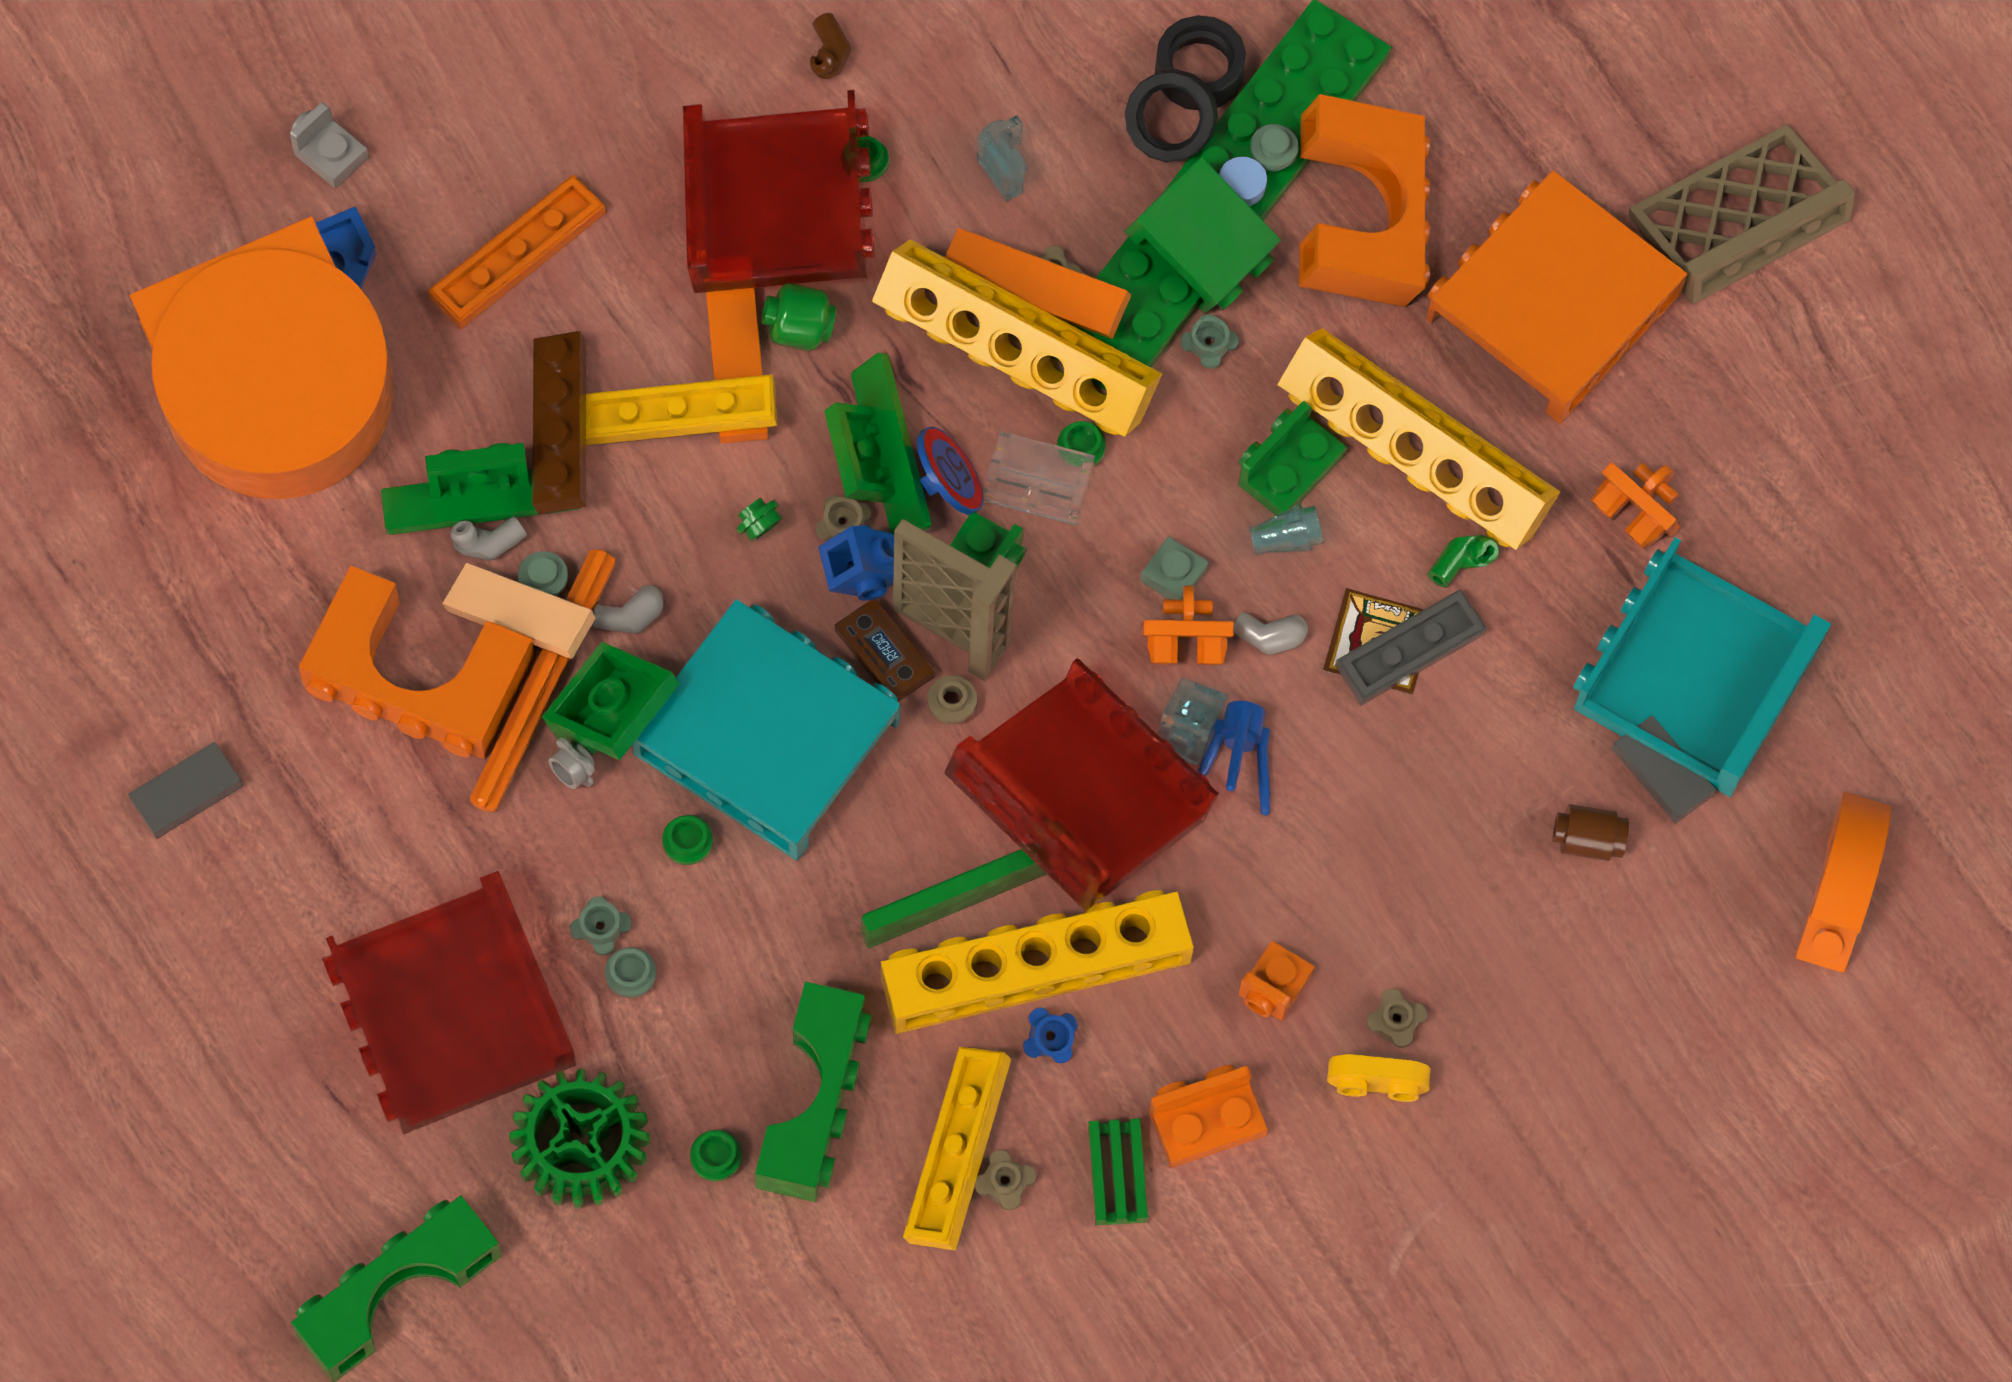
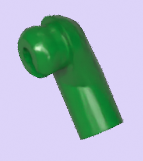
M1482 535L1453 538L1432 565L1427 575L1435 584L1446 588L1460 569L1484 567L1493 563L1499 556V545L1493 538Z

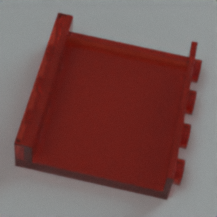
M847 90V108L706 121L702 104L683 106L687 269L694 293L867 277L866 258L875 257V246L872 228L865 229V217H873L871 189L863 188V177L871 176L869 148H861L860 137L869 136V121L867 108H858L855 90Z
M1079 658L1072 662L1064 680L977 742L970 735L956 746L944 772L1085 912L1204 822L1219 795V792L1211 786L1204 775L1192 768L1167 740L1161 738L1140 718L1133 707L1127 705L1104 683L1103 679L1096 672L1091 671Z
M499 871L480 877L481 889L339 945L336 944L333 935L326 938L330 955L322 958L325 969L333 987L341 983L343 984L349 999L340 1003L351 1032L359 1028L361 1029L367 1044L358 1048L369 1077L379 1074L385 1091L377 1093L379 1103L387 1122L397 1119L403 1135L555 1075L559 1071H565L576 1066L573 1047Z

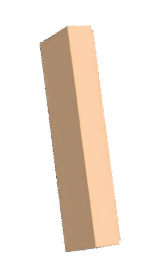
M468 563L463 567L442 603L447 612L484 625L486 620L532 638L533 645L573 659L596 619L592 610Z

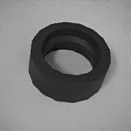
M1196 15L1180 19L1166 29L1158 42L1155 73L1173 70V55L1183 46L1198 43L1210 45L1220 50L1228 60V70L1220 79L1206 83L1216 99L1217 108L1233 99L1242 85L1246 59L1242 38L1231 25L1215 17ZM1175 87L1161 89L1171 102L1185 109L1199 111L1194 98L1185 90Z
M1178 69L1159 71L1141 81L1130 94L1125 110L1126 130L1135 147L1149 158L1163 162L1183 161L1201 151L1213 137L1218 121L1217 102L1209 86L1195 74ZM1175 87L1185 90L1194 98L1199 108L1200 119L1196 131L1190 138L1181 143L1167 144L1158 141L1149 133L1145 126L1143 113L1146 102L1153 93L1162 88Z

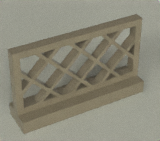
M1786 124L1629 208V217L1655 249L1688 273L1682 293L1693 305L1850 221L1855 191L1845 179L1836 182L1791 127ZM1783 143L1795 155L1793 164L1766 160L1767 152ZM1736 168L1757 171L1754 185L1726 181L1727 175ZM1763 172L1790 176L1787 191L1761 187L1760 182ZM1796 178L1817 181L1823 188V190L1814 195L1793 192ZM1698 188L1717 192L1714 206L1687 202L1688 194ZM1723 193L1751 197L1748 212L1721 208ZM1762 199L1784 203L1783 211L1774 216L1754 213L1756 200ZM1657 210L1676 212L1675 226L1669 227L1654 224L1647 215ZM1688 214L1711 218L1708 233L1680 229L1683 215ZM1717 220L1745 224L1743 233L1733 238L1715 235L1714 231ZM1677 241L1704 245L1703 254L1685 262L1675 250Z
M902 519L894 530L893 610L969 653L968 672L986 681L1011 643L1017 564L999 555L991 568H988Z

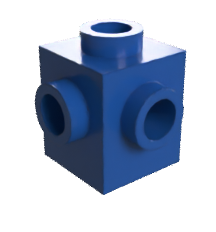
M852 525L818 546L830 592L858 596L860 600L868 601L884 596L887 593V588L893 585V533L873 530L867 525Z

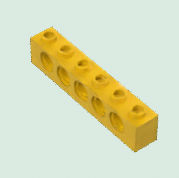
M911 239L892 251L872 302L885 308V312L893 319L911 322L926 330L927 335L934 341L942 344H952L967 352L970 359L977 364L1001 370L1010 375L1011 380L1018 386L1042 392L1051 397L1054 404L1061 409L1085 415L1094 420L1095 425L1099 429L1109 434H1120L1125 437L1141 423L1162 376V373ZM925 288L935 294L937 305L927 299ZM966 311L976 315L980 328L969 322ZM1008 333L1015 335L1020 340L1022 350L1015 348L1010 343ZM1050 356H1054L1062 362L1064 372H1060L1053 367ZM1092 378L1104 384L1107 395L1099 393L1094 388Z
M1323 328L1304 338L1277 384L1289 392V398L1296 405L1306 401L1312 406L1311 410H1315L1328 419V425L1335 432L1346 437H1354L1368 447L1367 451L1374 459L1384 464H1393L1407 474V480L1413 486L1425 492L1432 491L1447 502L1446 506L1452 513L1463 519H1472L1486 529L1488 537L1493 538L1501 546L1512 547L1517 550L1531 540L1560 494L1559 490ZM1331 377L1337 379L1342 384L1344 389L1343 397L1337 396L1332 391L1330 386ZM1370 404L1378 407L1382 412L1383 425L1376 423L1372 419L1369 411ZM1410 432L1417 434L1421 438L1423 452L1415 450L1410 444ZM1449 459L1456 461L1461 466L1463 480L1452 475L1448 465ZM1489 487L1495 488L1501 493L1503 507L1495 505L1490 500L1488 494Z
M1153 890L1140 894L1134 899V902L1115 906L1113 902H1102L1087 908L1084 914L1067 918L1062 913L1051 914L1039 919L1036 922L1037 925L1017 929L1014 925H1005L989 931L987 937L970 941L966 937H954L941 942L936 949L918 953L917 949L909 948L894 952L888 957L889 960L881 961V981L895 1034L1191 964L1194 947L1178 891L1164 894L1161 890ZM1128 927H1137L1144 931L1147 938L1141 942H1130L1123 938L1121 931ZM1078 939H1089L1097 945L1098 949L1090 954H1081L1075 951L1071 944ZM1038 950L1043 952L1049 960L1043 965L1032 966L1026 963L1022 956L1028 951ZM981 962H990L998 967L999 972L993 977L984 978L978 976L973 971V967ZM931 974H942L949 979L950 983L945 988L936 990L927 987L923 980Z

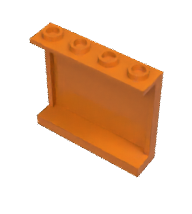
M1552 170L1541 183L1534 180L1526 187L1518 200L1520 205L1511 214L1505 211L1494 221L1488 231L1490 237L1481 246L1474 243L1466 250L1458 262L1460 268L1451 278L1444 275L1434 284L1427 296L1430 300L1426 320L1432 324L1439 315L1443 316L1549 399L1546 414L1561 425L1681 295L1688 273Z

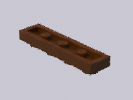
M580 331L533 339V506L538 514L586 507V340Z

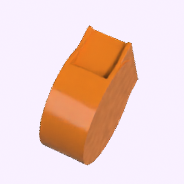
M312 216L129 295L140 318L141 326L152 347L151 366L154 388L172 435L187 459L200 472L222 487L236 493L263 499H287L310 495L324 490L350 475L367 459L380 441L391 414L394 395L393 369L383 329L375 309L364 292L351 278L335 267Z

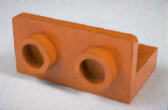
M1224 1065L1208 1072L1204 1076L1205 1080L1187 1086L1185 1081H1177L1160 1088L1156 1092L1157 1096L1151 1099L1149 1115L1170 1169L1267 1136V1126L1250 1086L1252 1075L1248 1066L1234 1069L1233 1065Z

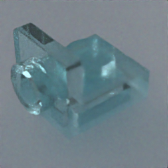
M1018 115L1006 121L996 120L990 123L978 135L976 159L1006 202L1023 193L1024 176L1027 171L1022 155L1015 148L1021 144L1023 122Z
M1182 677L1163 712L1154 748L1188 763L1199 765L1203 759L1208 739L1225 708L1228 695Z

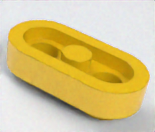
M1344 1054L1333 1056L1329 1059L1327 1082L1337 1087V1092L1345 1096L1360 1097L1367 1095V1092L1388 1093V1098L1395 1101L1412 1102L1418 1100L1420 1094L1429 1091L1431 1068L1424 1063L1412 1060Z

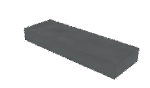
M1459 589L1336 660L1335 667L1362 706L1406 679L1484 636L1487 628L1462 590Z

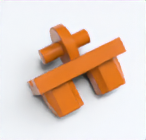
M1612 462L1601 472L1606 480L1599 486L1591 502L1611 520L1629 501L1638 508L1641 513L1624 531L1644 550L1660 540L1665 533L1672 538L1681 528L1677 524V519L1653 499L1658 495L1667 504L1671 505L1679 496L1668 485V482L1674 475V470L1665 464L1654 472L1642 462L1633 472L1645 483L1642 488Z
M1183 585L1182 599H1163V614H1181V621L1144 620L1141 623V637H1147L1150 664H1177L1178 638H1197L1196 664L1223 665L1227 650V638L1234 636V621H1193L1194 614L1212 615L1213 601L1194 600L1193 585Z

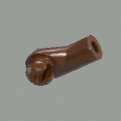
M824 13L813 22V27L823 45L818 50L816 57L811 56L810 67L819 78L831 79L842 71L851 53V45L832 13Z

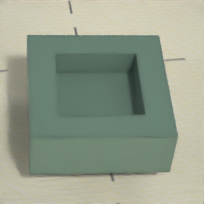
M1168 536L1142 571L1140 581L1168 599H1182L1183 585H1193V588H1195L1207 572L1209 561Z

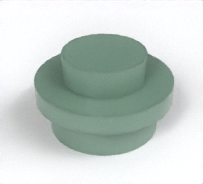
M1270 124L1261 127L1254 133L1251 139L1250 152L1252 158L1258 161L1265 170L1280 171L1290 166L1296 159L1298 140L1290 129L1282 125Z
M540 551L527 556L522 561L518 570V580L521 584L557 596L564 590L567 584L568 571L566 564L558 555Z
M634 947L620 949L612 954L606 963V982L609 988L621 997L636 998L642 996L651 989L655 982V963L644 950Z

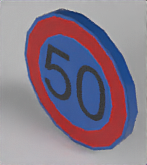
M932 426L920 431L917 438V448L923 468L927 473L926 476L920 479V482L928 494L932 496L939 492L944 500L953 508L966 515L974 514L981 510L984 503L983 488L977 472L965 452L953 438L939 428Z

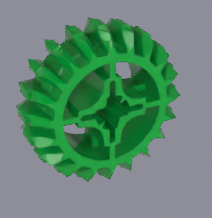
M582 1068L577 1070L576 1081L567 1082L566 1074L563 1071H559L556 1074L558 1086L551 1088L548 1082L540 1080L537 1086L541 1098L525 1094L522 1098L523 1105L529 1112H514L513 1122L520 1129H515L509 1133L510 1143L518 1146L511 1153L514 1164L524 1165L520 1171L521 1179L524 1182L537 1179L534 1190L538 1196H542L551 1188H554L552 1195L554 1204L561 1205L566 1195L572 1194L574 1207L579 1209L584 1203L583 1195L592 1194L594 1203L600 1206L604 1202L602 1190L608 1188L613 1195L619 1197L622 1194V1186L618 1179L622 1178L627 1182H635L637 1172L631 1165H644L646 1163L647 1155L640 1148L650 1144L649 1132L641 1130V1128L648 1124L647 1115L645 1112H634L639 1106V1099L635 1094L623 1097L625 1085L622 1081L614 1082L607 1089V1076L602 1071L598 1072L593 1082H587L586 1070ZM591 1104L600 1108L590 1113H579L570 1105ZM553 1114L560 1131L549 1141L550 1147L540 1153L537 1148L539 1133L544 1123ZM619 1123L623 1131L622 1140L615 1155L607 1162L603 1157L600 1144L610 1135L609 1129ZM569 1125L574 1132H578L582 1137L588 1135L591 1152L585 1144L582 1145L577 1139L571 1140ZM570 1163H580L585 1165L590 1172L569 1173L559 1170L555 1166L557 1165L562 1168Z

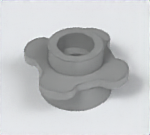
M559 738L556 741L559 750L548 759L551 770L564 785L571 789H576L581 784L591 787L594 784L591 775L595 772L593 767L595 763L592 756L580 744L574 743L571 746L566 739Z

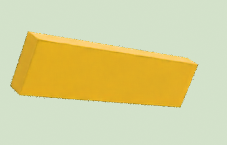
M773 374L586 394V445L777 426L776 388Z
M959 1046L903 1238L909 1244L956 1251L1011 1063V1058L1005 1052Z

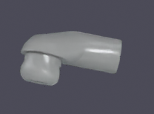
M514 516L493 531L476 528L472 525L471 521L458 522L451 530L453 546L460 554L488 561L498 558L528 536Z
M646 585L641 587L623 607L596 604L594 612L596 619L593 622V628L631 634L642 632L661 614L664 607L662 592L656 586Z
M1244 611L1234 623L1235 635L1268 655L1298 647L1302 644L1308 632L1306 621L1298 615H1289L1268 624H1263Z

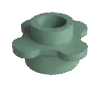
M1206 314L1201 316L1194 324L1191 332H1185L1182 335L1180 343L1183 350L1193 352L1201 359L1203 367L1213 369L1220 365V358L1227 351H1234L1238 347L1239 338L1235 332L1229 330L1224 321L1214 315ZM1211 338L1214 340V343L1208 345L1205 340Z
M594 897L588 901L587 906L582 910L580 919L572 921L570 931L574 939H584L594 947L596 954L604 956L613 952L614 942L620 934L630 930L631 919L627 913H619L615 906L608 903L605 898ZM603 922L606 926L603 930H598L596 924Z

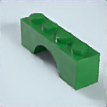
M805 981L793 1025V1045L803 1051L813 1061L819 1072L821 1085L816 1098L802 1114L783 1123L767 1125L755 1171L756 1189L816 1202L820 1187L829 1189L836 1158L828 1156L832 1138L842 1139L848 1115L847 1109L840 1108L845 1090L854 1091L860 1068V1062L852 1060L857 1042L866 1044L872 1021V1014L865 1013V995Z
M461 1195L451 1203L448 1200H443L434 1205L424 1215L423 1220L425 1222L409 1234L406 1231H402L394 1235L382 1246V1254L366 1266L364 1263H359L351 1267L340 1277L338 1281L340 1285L325 1297H322L320 1294L313 1296L296 1311L297 1318L291 1321L294 1332L332 1382L339 1380L376 1352L372 1337L373 1317L383 1297L395 1286L413 1278L434 1277L448 1281L461 1288L502 1257L499 1242Z

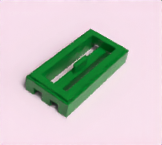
M1140 1118L1130 1119L1129 1122H1120L1119 1119L1109 1120V1123L1089 1121L1088 1135L1095 1226L1147 1223L1148 1213ZM1121 1135H1130L1135 1211L1131 1212L1126 1211ZM1100 1136H1110L1115 1212L1106 1213Z

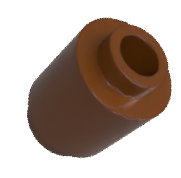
M1568 804L1566 813L1557 812L1552 840L1553 842L1561 843L1560 851L1562 854L1609 861L1611 856L1623 858L1628 838L1629 819L1618 817L1617 811Z

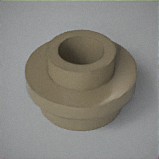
M956 675L944 676L936 680L930 687L927 697L928 708L931 714L940 722L946 724L962 723L968 720L976 710V690L963 677ZM949 692H956L962 699L956 704H949L943 697Z

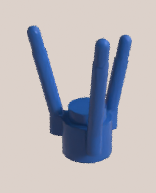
M1240 700L1228 703L1224 719L1216 720L1213 737L1191 787L1194 791L1201 789L1223 740H1225V745L1232 749L1226 789L1234 791L1240 773L1243 752L1252 751L1254 746H1256L1260 812L1262 815L1267 816L1270 813L1268 765L1270 730L1263 727L1266 712L1261 706L1249 701Z

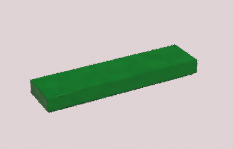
M1043 839L865 913L861 917L862 937L868 949L1052 873L1054 852L1048 840L1044 841Z

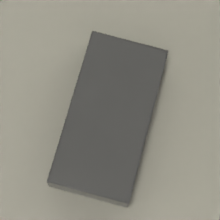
M1650 716L1637 726L1683 752L1653 716ZM1626 734L1613 744L1612 750L1675 824L1712 798L1716 792L1714 786L1707 779Z
M213 742L128 795L154 837L158 839L242 788L243 785L216 742Z

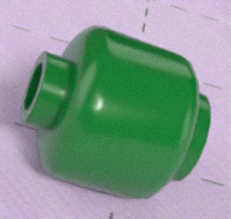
M786 283L778 290L776 297L767 296L761 322L762 324L769 325L770 338L775 344L804 351H813L821 342L828 343L835 322L836 306L829 304V297L823 290Z

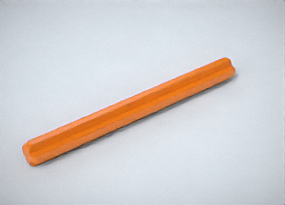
M601 549L589 551L566 601L588 608L593 612L615 567V558ZM542 648L470 796V803L484 812H495L498 809L570 658Z

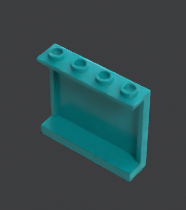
M1674 537L1666 552L1657 549L1643 573L1649 577L1644 588L1641 590L1634 586L1620 610L1621 613L1626 615L1620 627L1617 628L1611 624L1606 630L1596 649L1603 653L1596 666L1587 662L1573 686V689L1580 692L1574 710L1622 737L1626 734L1702 776L1716 790L1731 798L1821 647L1831 623L1815 614L1807 626L1676 554L1681 540ZM1650 716H1653L1683 752L1637 726Z
M736 599L676 677L680 683L679 686L632 744L633 755L798 861L809 847V834L888 727L891 725L897 728L900 724L901 704L898 703L897 697L885 686L874 683L871 686L857 677L854 668L846 661L838 657L829 659L815 650L814 643L804 634L795 630L789 633L776 625L774 618L762 607L751 604L748 607Z

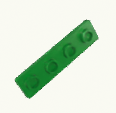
M878 352L851 373L858 405L835 402L824 410L845 496L849 499L883 503L890 532L893 535L894 530L902 519L926 531L931 527V518L920 482L889 356L886 353Z
M496 443L488 448L466 451L450 449L436 455L425 456L429 482L389 487L381 490L385 529L389 535L452 527L461 521H471L474 524L510 519L513 516L518 518L540 515L533 506V468L527 469L524 443ZM580 508L569 509V510H563V511L577 510V509H580Z

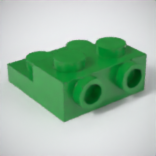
M601 641L590 657L583 663L579 671L553 701L542 718L557 739L564 738L571 746L574 743H578L592 756L598 750L621 760L680 683L671 671Z

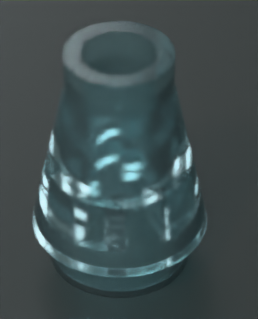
M1299 504L1258 525L1249 527L1256 555L1313 551L1312 546L1324 543L1315 505L1303 508L1302 504Z

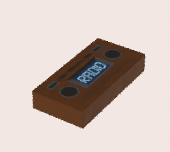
M876 599L868 601L835 624L837 635L876 683L888 688L897 697L898 702L934 678L932 668Z

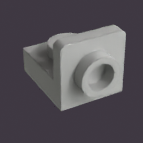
M321 102L312 111L307 110L296 119L290 131L294 155L335 189L369 158L367 148L333 121L331 109L324 102Z

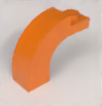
M1842 792L1828 834L1827 851L1818 886L1796 950V959L1845 973L1857 934H1860L1882 861L1891 820L1890 805L1848 792Z

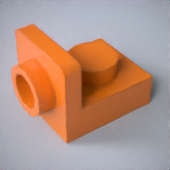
M1271 941L1252 971L1247 972L1242 979L1239 996L1244 998V1004L1254 1013L1265 1018H1269L1272 1015L1282 1021L1311 978L1315 966L1276 942Z

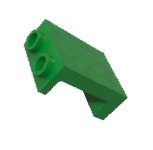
M1202 156L1124 230L1136 245L1145 238L1203 298L1204 301L1198 308L1204 314L1216 304L1222 310L1229 306L1244 291L1238 283L1248 273L1254 279L1258 277L1275 260L1269 252L1281 241Z

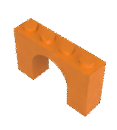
M1319 94L1301 114L1300 158L1348 167L1366 176L1383 196L1387 207L1388 222L1385 231L1376 233L1318 223L1299 243V287L1406 307L1420 292L1425 290L1430 277V267L1425 263V245L1430 233V224L1425 220V202L1430 190L1429 179L1425 177V160L1430 148L1429 136L1425 135V116Z
M350 565L298 667L303 686L306 687V690L311 695L320 700L332 702L335 698L351 705L352 710L364 718L378 720L381 717L394 722L399 730L413 738L423 739L426 735L443 742V747L455 755L468 758L472 754L485 760L535 659L532 638L486 620L463 668L453 679L444 685L430 690L414 691L397 687L382 677L374 666L378 645L400 604L396 583Z

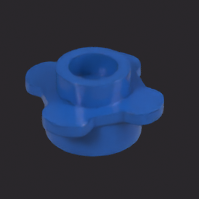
M1044 1008L1032 1010L1028 1016V1021L1031 1024L1029 1038L1023 1042L1025 1054L1031 1058H1037L1040 1055L1052 1057L1056 1063L1067 1062L1073 1053L1071 1046L1074 1042V1032L1078 1028L1076 1018L1069 1013H1064L1061 1016L1052 1015ZM1048 1031H1053L1055 1034L1054 1039L1051 1041L1046 1038Z

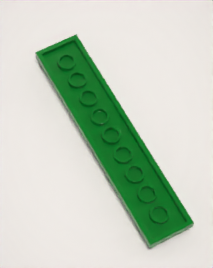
M1312 0L1218 120L1213 137L1201 151L1192 155L1166 189L1201 156L1218 174L1222 166L1232 158H1252L1250 144L1254 133L1266 125H1282L1295 134L1298 140V153L1294 162L1283 170L1275 172L1265 170L1267 175L1265 193L1259 202L1249 206L1264 221L1310 161V159L1300 158L1301 114L1319 94L1356 101L1390 57L1392 46L1319 1ZM1128 236L1095 278L1127 290L1132 295L1113 339L1073 324L1070 325L1152 367L1203 301V298L1145 238L1136 245ZM1092 378L1094 384L1106 391L1101 381Z

